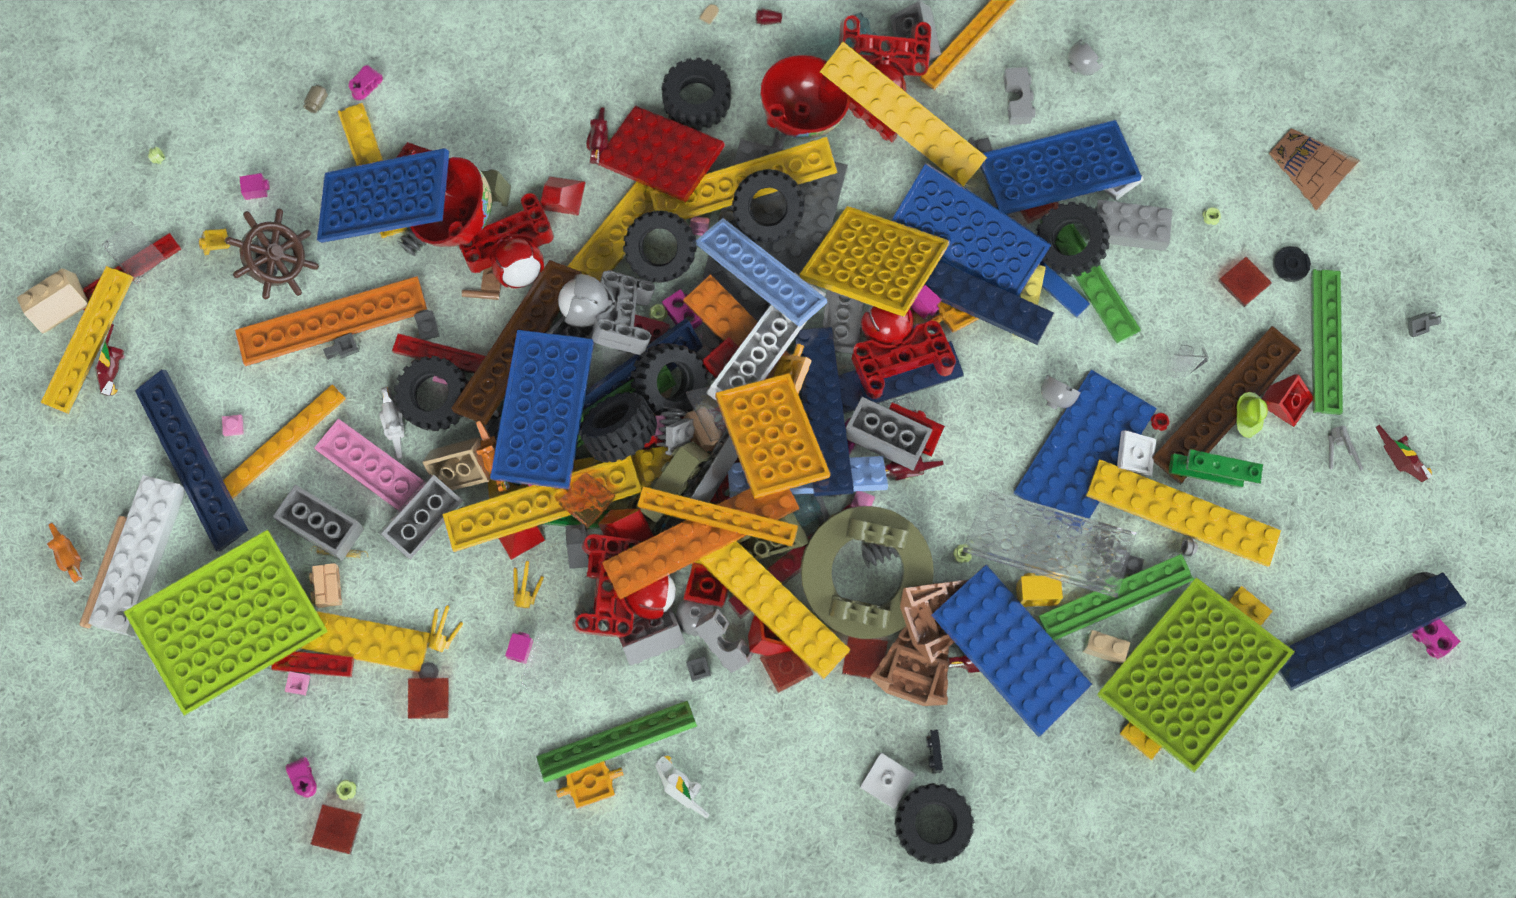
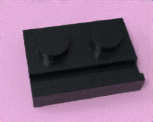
M938 729L930 730L928 736H926V746L930 748L928 762L929 768H932L933 774L943 771Z

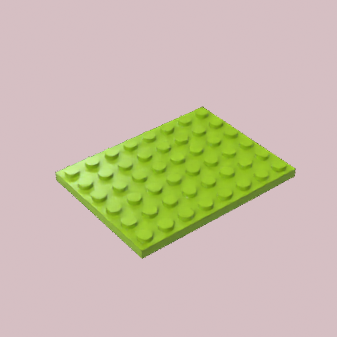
M269 530L253 537L124 611L184 716L328 632Z
M1196 577L1097 693V696L1190 771L1195 773L1295 651Z

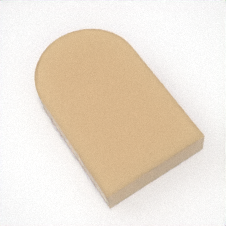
M709 5L699 19L710 25L719 12L716 5Z

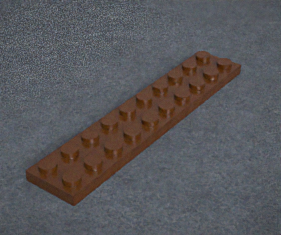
M551 260L548 261L453 405L452 410L454 413L476 422L481 421L483 425L488 423L506 394L517 330L546 333L560 312L558 298L561 289L567 282L573 280L576 275L582 274L581 271Z
M1272 326L1152 457L1154 463L1181 485L1187 477L1169 473L1171 454L1188 456L1190 449L1210 453L1237 423V402L1240 396L1248 392L1261 396L1301 352V349Z

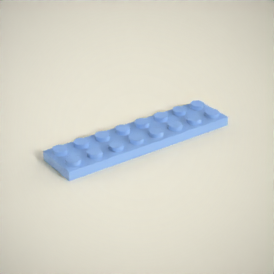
M724 218L696 240L698 247L799 327L827 303L823 295Z
M883 456L850 457L854 491L887 490L888 482ZM734 463L728 471L730 497H734L750 488L741 463ZM812 483L790 488L792 494L813 493Z

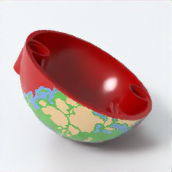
M796 55L778 61L766 72L761 83V103L767 117L766 122L768 126L797 139H814L832 131L841 123L846 115L851 96L820 72L827 61L808 55Z
M462 157L449 158L443 221L411 226L412 232L418 239L433 246L454 247L470 243L473 237L482 231L490 217L492 195L490 186L481 170L468 159Z

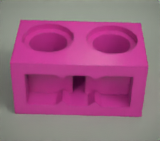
M681 289L662 301V306L667 310L669 317L675 325L686 317L694 318L690 322L693 329L702 325V320L683 302V299L688 294H684ZM677 302L683 304L681 307L674 306V304Z
M1441 619L1426 625L1430 633H1426L1423 627L1412 633L1416 641L1422 642L1427 647V653L1437 659L1444 657L1461 642ZM1438 640L1443 643V649L1438 646Z

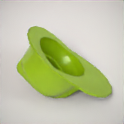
M1244 393L1237 402V429L1246 438H1251L1262 430L1264 419L1268 414L1267 404L1256 393Z

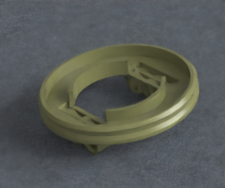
M858 506L832 515L812 534L802 557L801 581L810 607L829 627L854 638H881L906 627L900 609L903 588L933 584V560L923 535L905 517L881 507ZM853 539L892 547L900 558L902 577L899 587L894 595L881 604V606L842 598L834 587L832 581L833 561L838 551Z

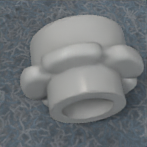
M1194 538L1182 541V554L1191 557L1197 552L1198 544L1194 542Z

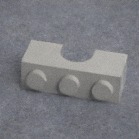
M1027 67L1006 68L1003 76L1005 93L1014 92L1020 97L1017 101H1009L1007 108L1009 125L1031 124L1032 118L1035 117V107H1032L1031 102L1033 101V90H1030L1029 86L1031 85V74H1028Z
M717 608L700 618L695 630L698 636L707 643L710 651L715 653L720 659L723 667L727 668L730 673H733L747 665L753 653L749 651L748 645L742 638L735 642H730L723 638L722 634L726 632L729 622Z

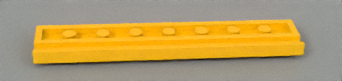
M363 103L345 108L346 110L343 111L339 110L338 114L356 166L383 161ZM405 227L380 232V235L383 239L408 229Z
M108 266L105 267L41 400L42 404L69 414L133 280L131 275Z

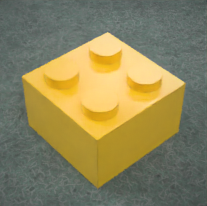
M1054 572L1043 573V576H1035V573L1023 574L1016 583L1017 600L1024 607L1057 606L1063 599L1061 575H1055Z

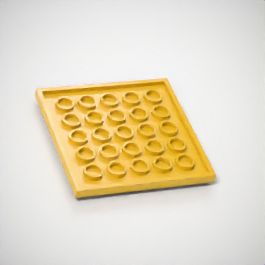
M847 206L801 271L800 278L807 283L904 317L948 248L949 240Z

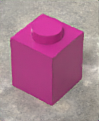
M262 173L239 176L241 194L245 200L268 197L267 190H270L268 179H265Z
M924 285L911 308L925 319L929 314L933 316L939 310L938 304L941 299Z
M524 632L512 633L505 654L506 658L526 664L533 645L532 638H529L530 635Z

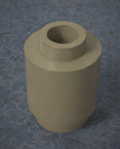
M320 85L311 86L304 100L305 104L303 107L311 113L320 111L328 96L326 89Z

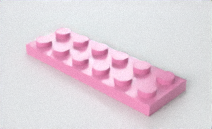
M337 419L314 447L317 452L396 510H399L424 482V480L340 419Z

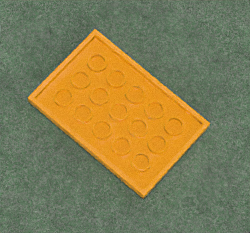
M790 373L720 391L715 394L754 499L830 477V472Z

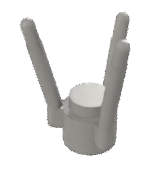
M1346 426L1333 428L1331 430L1332 435L1328 436L1329 469H1333L1334 442H1336V445L1345 444L1349 455H1353L1359 469L1363 470Z

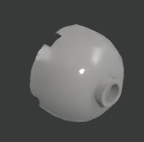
M1080 39L1069 51L1068 58L1071 63L1069 68L1075 74L1078 72L1084 76L1093 75L1103 67L1102 62L1098 64L1097 60L1099 57L1087 43L1082 45L1083 40Z
M1046 375L1041 386L1042 397L1048 401L1046 405L1055 410L1057 407L1068 408L1072 406L1081 393Z
M683 600L677 608L676 620L683 632L688 635L698 636L695 627L699 619L714 609L711 605Z

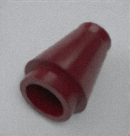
M766 8L756 10V24H760V26L782 22V12Z

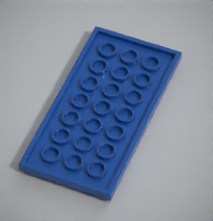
M1116 120L985 152L983 154L987 158L980 166L995 205L1004 214L1141 181L1142 177Z
M443 148L326 172L317 241L324 243L443 221L449 151Z
M928 163L923 166L891 220L949 240V246L939 261L1016 296L1020 295L1052 245Z
M517 330L490 476L491 480L562 489L570 488L594 347L593 339Z
M1090 370L1078 391L1081 393L1078 399L1065 410L1013 493L1079 534L1100 502L1086 496L1098 460L1100 459L1117 466L1121 431L1126 430L1141 435L1157 410L1154 406L1093 370Z
M987 565L983 566L931 614L1037 737L1041 736L1092 685Z

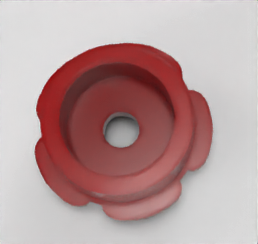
M1158 413L1151 418V426L1155 430L1164 431L1170 424L1168 416L1164 413Z

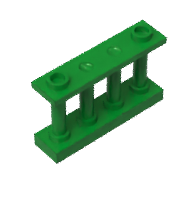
M1191 449L1188 452V456L1171 454L1169 466L1170 474L1235 487H1243L1244 481L1261 484L1263 464Z

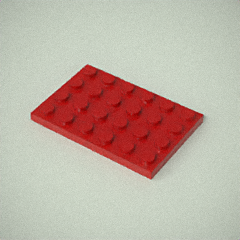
M635 105L607 144V148L601 152L599 164L597 165L683 202H687L725 147V143L722 140Z

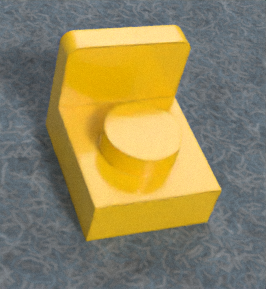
M226 229L203 231L202 237L199 238L200 249H203L204 255H209L210 250L228 249L230 247L225 242V239L228 237Z

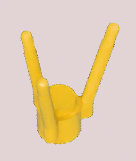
M529 561L525 562L522 587L519 593L517 568H513L514 606L527 609L530 608V604L534 605L536 595L544 579L543 576L540 577L532 596H530L531 592L526 591Z
M448 605L445 606L437 633H435L438 609L434 610L431 633L428 640V648L443 652L444 648H449L450 643L463 625L460 622L447 641L445 640L446 636L441 635L449 610Z

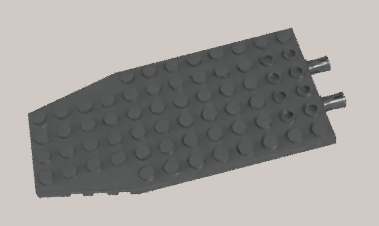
M775 132L772 146L740 139L734 165L784 150L782 148L786 134L781 133L780 137V132ZM835 162L837 173L798 185L802 190L805 201L804 214L797 229L788 237L776 242H762L752 239L749 235L746 236L790 271L800 275L832 228L848 167L847 164ZM776 191L752 199L751 210L757 220L767 224L775 223L786 212V200L780 191ZM733 206L721 208L718 221L724 218L743 233V230L738 227L733 216ZM709 255L703 274V281L711 274L759 322L771 304ZM702 321L703 347L708 345L711 349L715 350L723 341Z

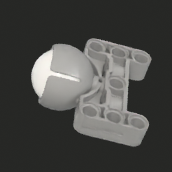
M604 271L600 281L589 275L578 274L573 280H570L563 286L559 293L558 303L566 323L581 328L593 325L592 339L599 345L634 354H642L646 351L651 335L645 329L634 327L636 304L648 305L655 290L652 282L613 271Z

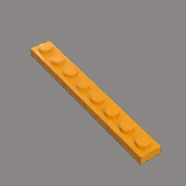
M991 0L928 68L927 73L921 76L920 80L935 90L1017 0Z
M333 384L223 480L232 499L346 399Z
M643 487L638 502L639 508L792 547L798 530V525Z

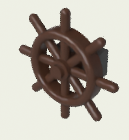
M280 208L275 212L274 222L257 224L249 211H245L243 217L251 229L246 232L242 240L232 237L225 239L226 244L240 248V259L243 267L234 271L233 276L239 278L246 274L264 284L262 298L265 300L270 297L271 286H280L286 283L289 284L295 295L300 296L302 290L294 278L299 275L303 267L313 270L319 268L318 263L305 260L304 247L301 242L311 236V231L305 230L297 235L289 227L283 225V210ZM263 232H272L271 239H268ZM279 236H282L287 241L280 245ZM292 248L294 256L285 254L284 251ZM282 260L293 263L290 271H288ZM278 269L283 276H276Z

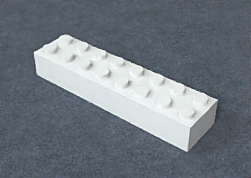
M807 283L825 297L826 294L813 284ZM770 305L713 382L707 394L716 400L715 394L717 392L765 380L805 323L800 327L797 326L774 306Z
M145 475L142 476L91 614L90 625L111 632L134 636L135 631L124 611L148 597L186 492L180 484Z

